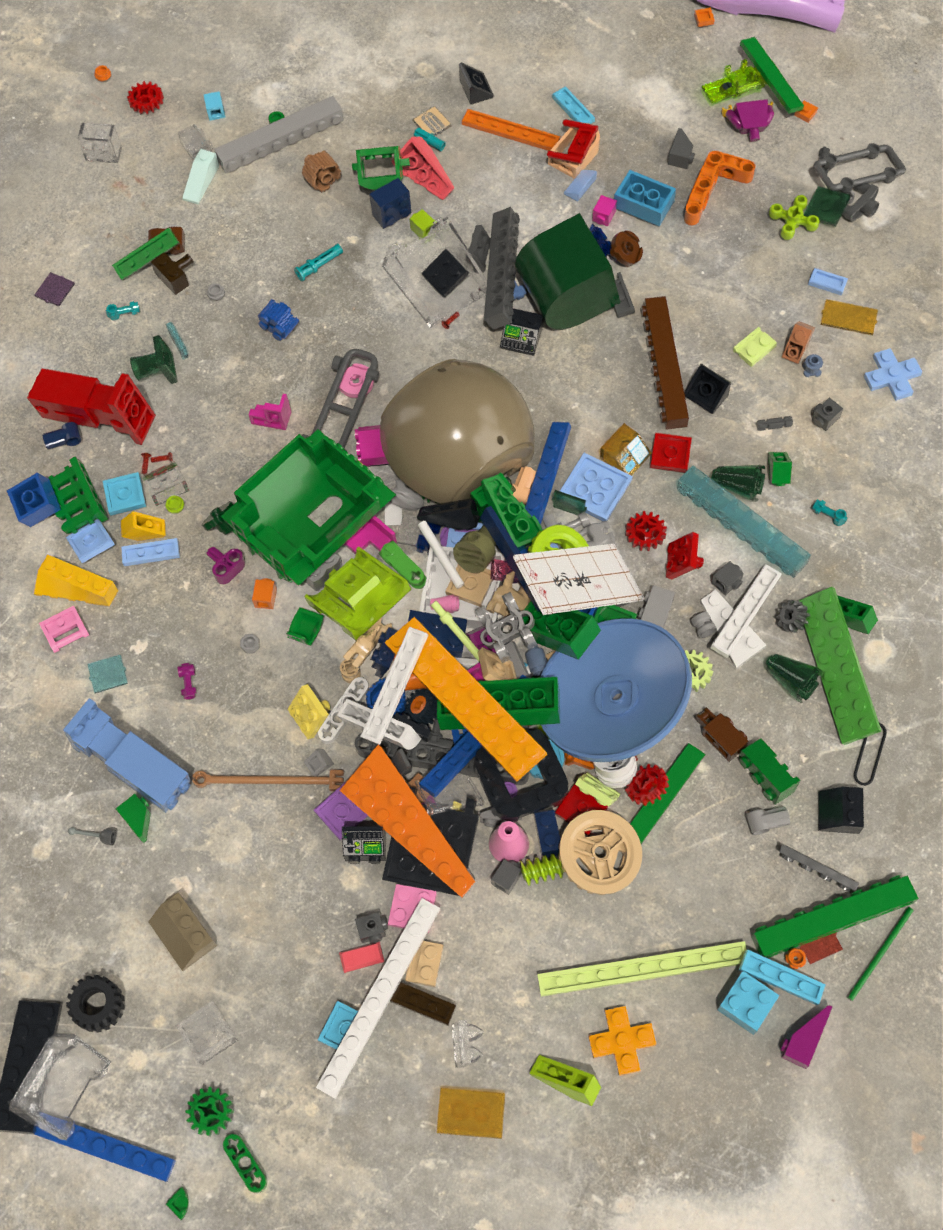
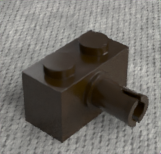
M164 252L151 261L155 275L175 295L189 286L186 274L182 271L194 263L189 254L175 262Z

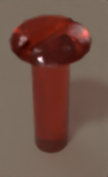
M455 312L446 321H441L442 326L445 329H449V325L460 316L459 312Z
M169 452L167 455L151 457V463L166 460L172 462L173 455Z
M141 453L143 457L141 474L147 475L148 460L152 455Z

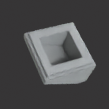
M316 749L304 761L313 776L320 775L334 765V762L324 749Z

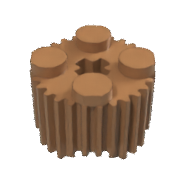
M326 151L318 152L314 155L309 154L305 157V165L302 169L304 178L314 189H319L321 192L328 191L330 184H333L335 179L338 180L340 178L341 170L338 164Z

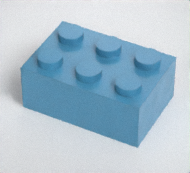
M629 170L614 194V200H617L616 209L660 226L675 201L676 188Z

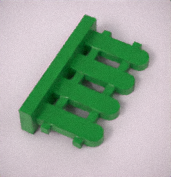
M76 456L69 460L72 465L71 467L66 466L64 467L65 471L56 476L51 475L48 477L57 501L61 506V510L56 512L55 515L60 520H67L61 526L62 531L66 534L77 533V529L87 523L93 524L96 518L102 523L108 520L86 468ZM68 482H71V484L66 486L65 488L61 490L59 489L61 486L67 484ZM75 495L77 496V498H75L74 500L70 501L69 503H67V504L65 503V501L69 500L70 498L74 497ZM83 509V512L73 518L71 517V515Z

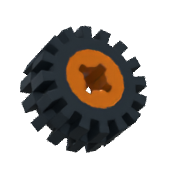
M427 689L416 690L415 695L412 693L410 695L412 698L407 699L408 705H405L407 710L404 713L410 716L413 722L429 726L428 723H434L433 719L437 720L438 699Z

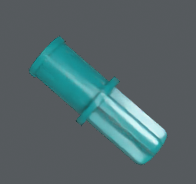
M421 128L415 129V137H422L428 145L438 149L440 152L443 151L446 145L445 141L435 137L434 133H428Z

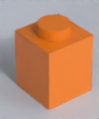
M268 578L255 580L252 596L255 608L274 609L277 592L275 581Z

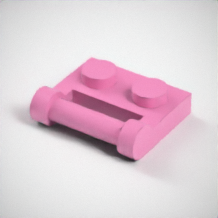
M74 606L39 623L54 653L81 637L89 636ZM76 627L79 628L78 631L55 642L54 638Z

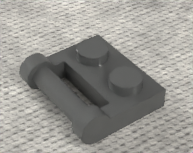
M482 225L475 226L471 245L468 249L469 257H471L476 265L475 270L481 273L485 272L486 269L485 263L491 241Z

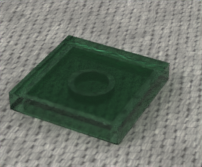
M818 186L804 216L815 215L819 218V223L836 227L851 198L850 194L831 191Z

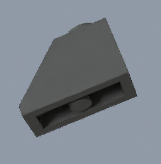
M678 128L669 153L668 165L688 169L689 163H693L695 153H692L693 144L682 128Z

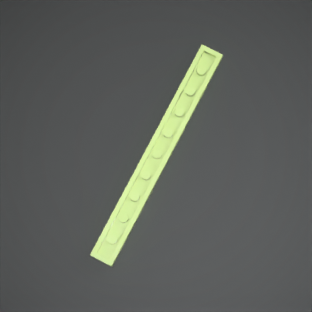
M743 941L537 974L540 995L543 997L741 965L745 950H747L746 944Z

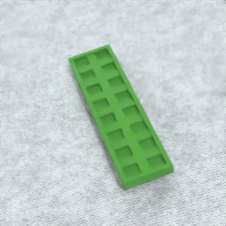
M829 587L799 600L803 605L807 606V612L811 615L806 618L809 624L804 625L842 744L847 745L881 732L835 588Z

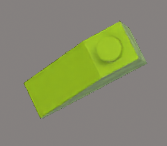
M541 1055L538 1056L529 1073L534 1078L568 1097L589 1106L593 1105L601 1089L599 1082L593 1074Z

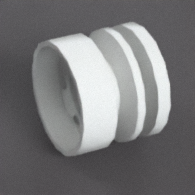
M635 756L613 762H593L597 778L606 787L622 788L630 784L633 777H636L637 774Z

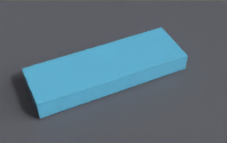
M566 86L552 94L555 102L573 121L588 124L595 122V117Z

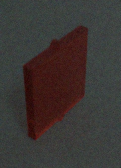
M836 932L804 944L800 947V950L805 953L808 962L813 964L843 950L836 937Z

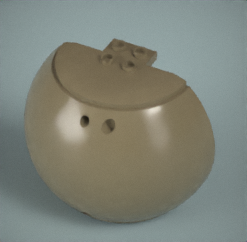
M449 359L424 370L409 381L391 399L381 415L380 422L382 449L393 471L412 490L437 503L472 498L470 493L482 485L481 481L483 479L506 472L508 477L520 471L521 467L527 466L534 455V425L523 396L501 373L473 361Z

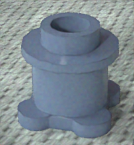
M816 354L807 356L802 365L805 370L804 376H821L822 371L820 368L823 366V360L820 356Z

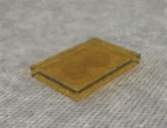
M441 1088L437 1134L502 1139L505 1093Z

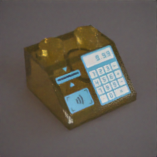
M624 423L601 447L600 459L632 476L652 453L639 433Z

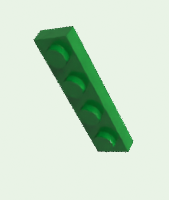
M167 228L112 266L120 279L124 280L162 253H166L178 245L179 241L171 228Z

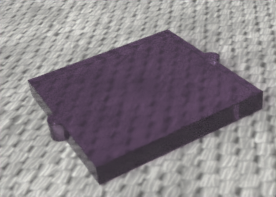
M50 272L34 295L46 303L59 307L75 283L64 278V276Z

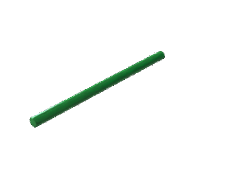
M907 908L847 998L853 1001L913 913L914 910L912 908Z

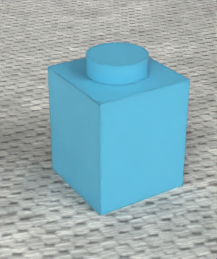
M220 91L203 94L209 121L226 118Z

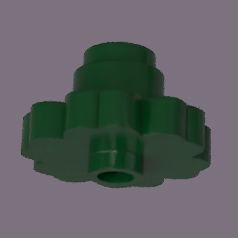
M229 501L213 509L201 524L203 528L208 531L216 527L224 535L231 532L233 528L222 519L221 515L234 504Z

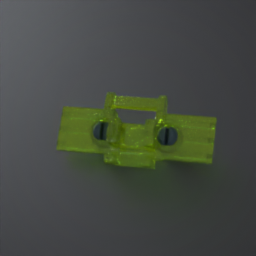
M744 59L741 61L740 69L731 72V65H727L724 69L725 78L705 84L701 88L710 103L714 104L730 97H739L742 93L753 89L764 88L767 83L756 67L747 66L748 61Z

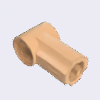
M527 466L521 467L515 484H512L513 496L520 503L523 502V504L527 503L536 475V471Z

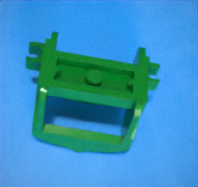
M400 146L356 150L357 163H352V170L357 171L358 184L360 186L377 190L397 178L403 180V166H409L410 160L409 158L402 159ZM392 154H394L396 175L366 177L364 157L365 160H373L375 156L382 155V158H392Z

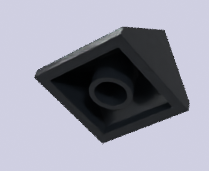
M460 62L459 79L470 105L492 99L494 94L484 72Z
M701 363L684 394L685 397L711 414H714L729 396L731 382Z

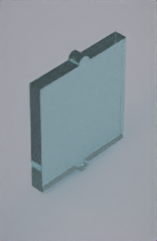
M121 655L88 664L89 680L92 681L95 694L128 684L125 674L126 668L123 666Z

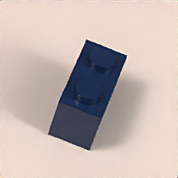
M549 810L534 813L541 857L545 855L549 858L552 853L558 856L560 835L555 811Z

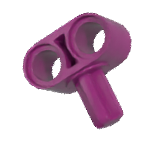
M210 547L206 553L207 556L216 562L213 565L212 572L219 584L229 583L243 570L246 564L243 554L239 549H230L223 555L215 547ZM239 558L238 561L232 562L234 559ZM226 571L223 575H218L220 572Z

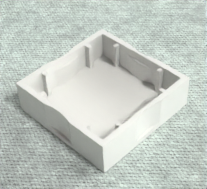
M442 546L456 569L458 563L453 555V547ZM430 547L426 567L427 579L423 588L419 611L437 614L435 610H431V598L448 596L445 591L451 579ZM496 552L495 558L486 568L495 571V577L482 604L485 608H487L497 588L503 585L506 560L503 554ZM459 599V611L450 614L456 618L467 619V629H477L483 626L475 611L479 606ZM488 611L493 623L497 622L498 613L494 612L493 614Z

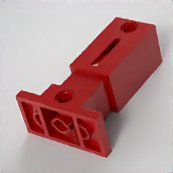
M41 368L27 396L29 402L42 418L67 423L75 422L77 425L98 428L99 424L111 425L116 432L129 434L135 444L139 445L143 444L156 416L130 376L121 373L119 380L116 381L114 386L101 384L98 378Z

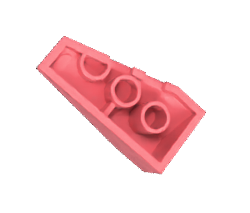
M411 137L401 149L402 159L409 158L410 160L409 166H403V175L411 178L415 183L422 185L429 192L444 200L455 187L422 137Z

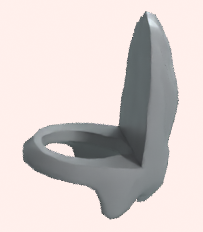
M396 479L397 485L392 490L396 496L389 502L409 511L420 510V507L424 506L423 498L412 489L405 487V483L401 479Z

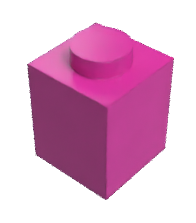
M601 195L593 209L592 221L608 227L616 213L617 200Z

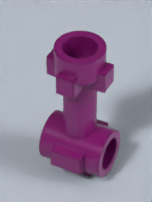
M184 663L177 667L179 678L183 677L184 689L181 690V695L185 700H191L195 698L197 693L196 688H192L191 676L195 675L194 664Z

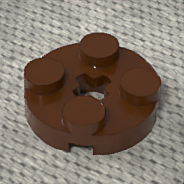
M625 230L614 235L610 254L621 264L629 267L641 260L643 248L639 246V238L633 232Z

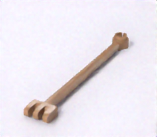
M330 770V777L211 776L204 771H197L193 774L192 781L198 788H204L211 784L329 785V791H336L341 786L336 784L344 783V778H336V776H344V771ZM200 778L205 779L203 783H198L197 781Z

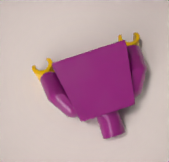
M768 99L740 102L735 104L733 110L732 105H729L728 109L722 107V116L728 118L741 134H749L750 142H756L760 140L759 132H763L770 125L774 117L773 101L768 104Z

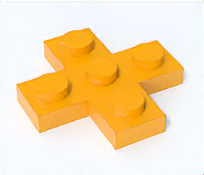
M626 1006L605 1010L609 1032L589 1036L593 1058L614 1054L619 1076L640 1072L636 1050L656 1046L652 1023L630 1027Z

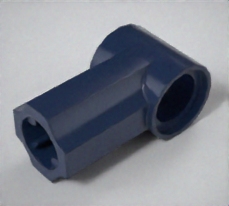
M75 422L65 423L61 429L42 435L47 450L65 444L76 446L81 443L79 428Z

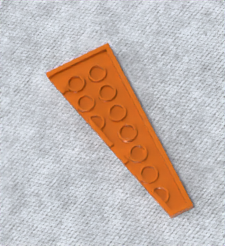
M377 745L339 791L379 826H383L388 834L463 898L475 884V879L431 819V816L394 766V763L387 756L383 748Z

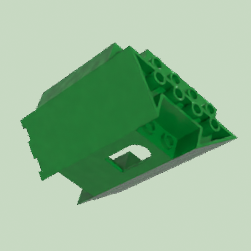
M317 429L308 438L298 434L234 492L237 502L221 517L234 529L232 531L239 540L248 546V551L252 556L256 553L276 571L278 579L284 578L287 582H294L296 585H300L396 494L384 485L383 480L379 476H375L367 466L357 461L355 456L349 455L339 443L336 444L331 438L329 439ZM328 498H340L342 500L341 508L320 527L308 517Z

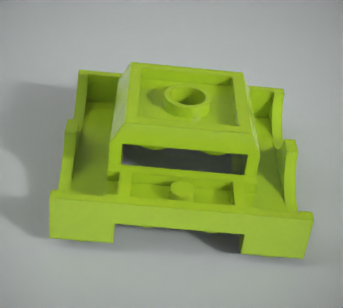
M358 546L354 559L351 558L339 570L333 569L329 573V579L324 583L325 587L322 591L315 595L306 594L304 597L309 606L320 614H325L356 641L401 600L411 588L406 579ZM340 597L349 605H351L352 609L348 607L346 604H344L342 601H340L338 598Z

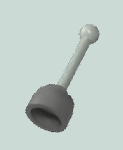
M74 827L68 829L70 835L81 834L99 837L102 843L111 846L114 845L117 836L115 829H105L101 833L76 830Z

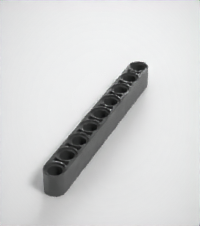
M359 735L355 739L354 744L357 754L360 757L367 758L378 744L366 740ZM382 739L380 744L381 747H388L385 753L391 760L398 750L403 749L408 751L406 757L411 766L430 770L439 763L437 762L439 757H444L450 751V749L417 744L413 749L407 750ZM363 743L369 744L366 749L359 748ZM421 753L427 754L425 759L417 758ZM475 756L458 775L478 778L473 770ZM506 771L500 773L504 782H512L515 785H524L529 780V772L517 782Z

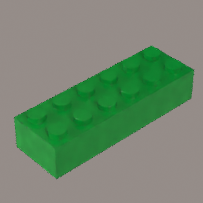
M558 677L478 681L521 726L560 724ZM437 700V720L440 730L465 729Z

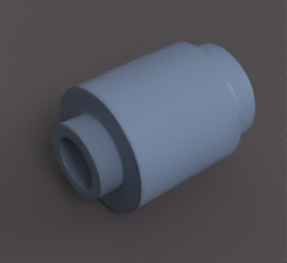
M536 646L530 650L528 649L525 656L530 672L533 673L534 677H540L547 664L544 649Z

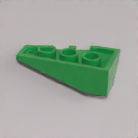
M499 475L483 479L481 483L488 507L491 506L519 551L531 546L532 539L537 536L539 531L543 530L538 519L528 513L523 502L520 503L513 496V491Z

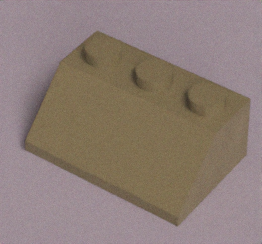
M179 892L162 903L148 921L182 971L186 970L217 946Z

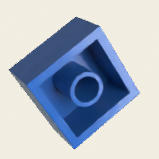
M35 473L7 490L18 521L29 527L61 510L50 480L39 473Z

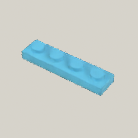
M745 950L739 967V971H744L752 977L814 1005H819L826 985L750 950Z

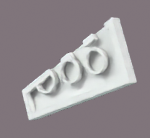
M715 589L701 599L700 604L703 610L709 613L710 621L715 624L718 636L735 610ZM749 626L729 655L735 670L766 647V644Z

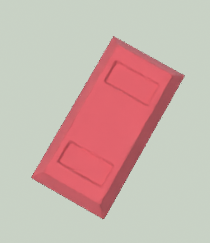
M380 942L339 952L344 973L384 962Z

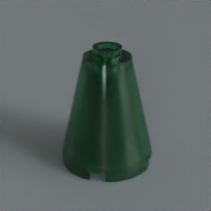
M718 466L713 470L711 479L714 480L715 485L750 501L757 502L759 499L756 496L762 493L765 474L762 473V469H765V466Z
M780 654L769 656L765 663L767 665L766 670L800 703H803L802 699L807 700L810 698L819 685V682L816 681L818 676L822 678L823 671L818 667Z

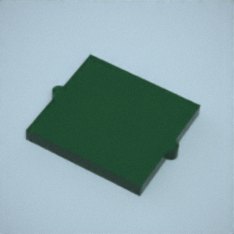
M558 490L554 491L552 498L554 508L577 516L584 511L586 512V500Z

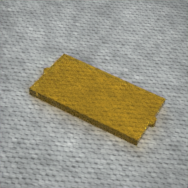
M826 299L825 307L821 312L823 314L821 325L872 336L875 325L878 322L876 320L878 309Z

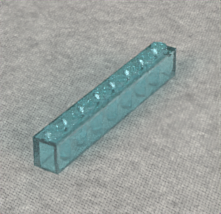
M694 465L678 480L677 489L683 496L693 500L696 506L706 510L710 517L719 520L726 529L736 533L740 540L749 543L756 552L766 556L770 563L779 566L786 575L795 578L808 564L811 557L810 553Z

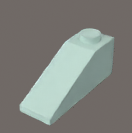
M200 149L193 161L183 200L199 204L219 168L216 153Z

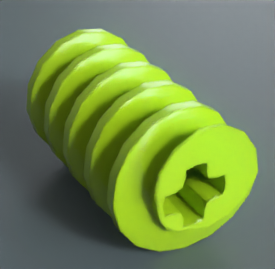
M553 853L550 854V860L543 855L542 862H540L538 857H535L534 864H532L530 859H527L526 866L520 861L523 879L528 886L531 885V879H534L536 884H539V877H542L544 882H547L548 875L552 880H555V874H558L560 879L563 878L559 853L558 858Z

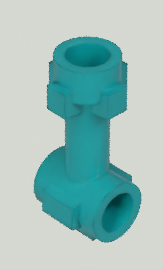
M134 301L130 302L128 306L117 308L115 304H109L106 308L107 317L113 321L118 320L120 314L132 312V315L140 312L138 302Z
M816 500L812 507L815 513L819 514L822 512L832 517L833 523L836 526H842L846 523L848 517L845 510L838 509L835 511L825 506L826 502L824 500Z

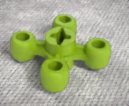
M804 195L796 196L793 206L788 210H784L782 205L778 203L770 207L769 216L771 219L778 220L783 218L785 220V225L781 229V237L784 240L792 239L795 229L800 225H804L810 232L817 230L820 221L817 216L810 215L806 217L803 215V210L807 207L808 202Z

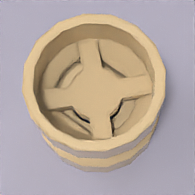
M352 658L349 661L345 659L340 664L342 678L347 683H351L355 678L361 676L360 668L357 669L352 665L355 660Z

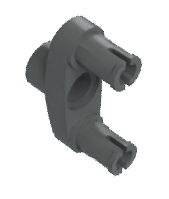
M868 183L855 186L853 189L862 192L863 195L853 206H849L840 200H837L833 206L834 211L841 213L850 221H855L864 213L873 216L879 208V202L875 200L879 187Z

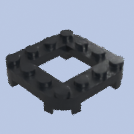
M526 730V732L547 752V756L537 764L546 785L512 798L496 764L498 762L484 747L477 751L473 766L474 774H477L491 805V812L495 817L497 816L505 821L517 822L519 818L551 806L557 807L565 798L568 791L567 777L549 739L541 730Z

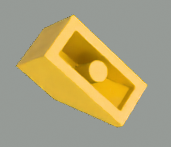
M132 511L121 520V536L136 541L163 538L166 536L165 519Z

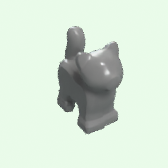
M607 521L591 524L578 532L582 537L588 536L590 541H587V544L590 548L614 546L615 544L613 533H608L610 526Z

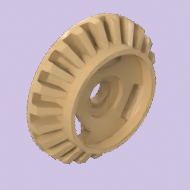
M604 810L582 813L566 826L560 837L558 849L562 870L566 872L571 882H574L579 889L586 890L587 893L599 895L616 893L627 887L639 872L642 863V847L639 837L634 828L624 818L615 813ZM603 830L602 835L585 838L584 831ZM597 847L604 849V858H598L595 855ZM618 851L622 852V862L619 871L613 869ZM578 858L592 873L590 876L581 870L576 862Z

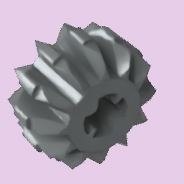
M789 600L788 604L782 603L783 608L777 609L780 612V615L776 616L777 620H780L778 625L787 632L797 633L798 629L804 630L803 624H809L806 618L811 616L807 612V606L798 600Z

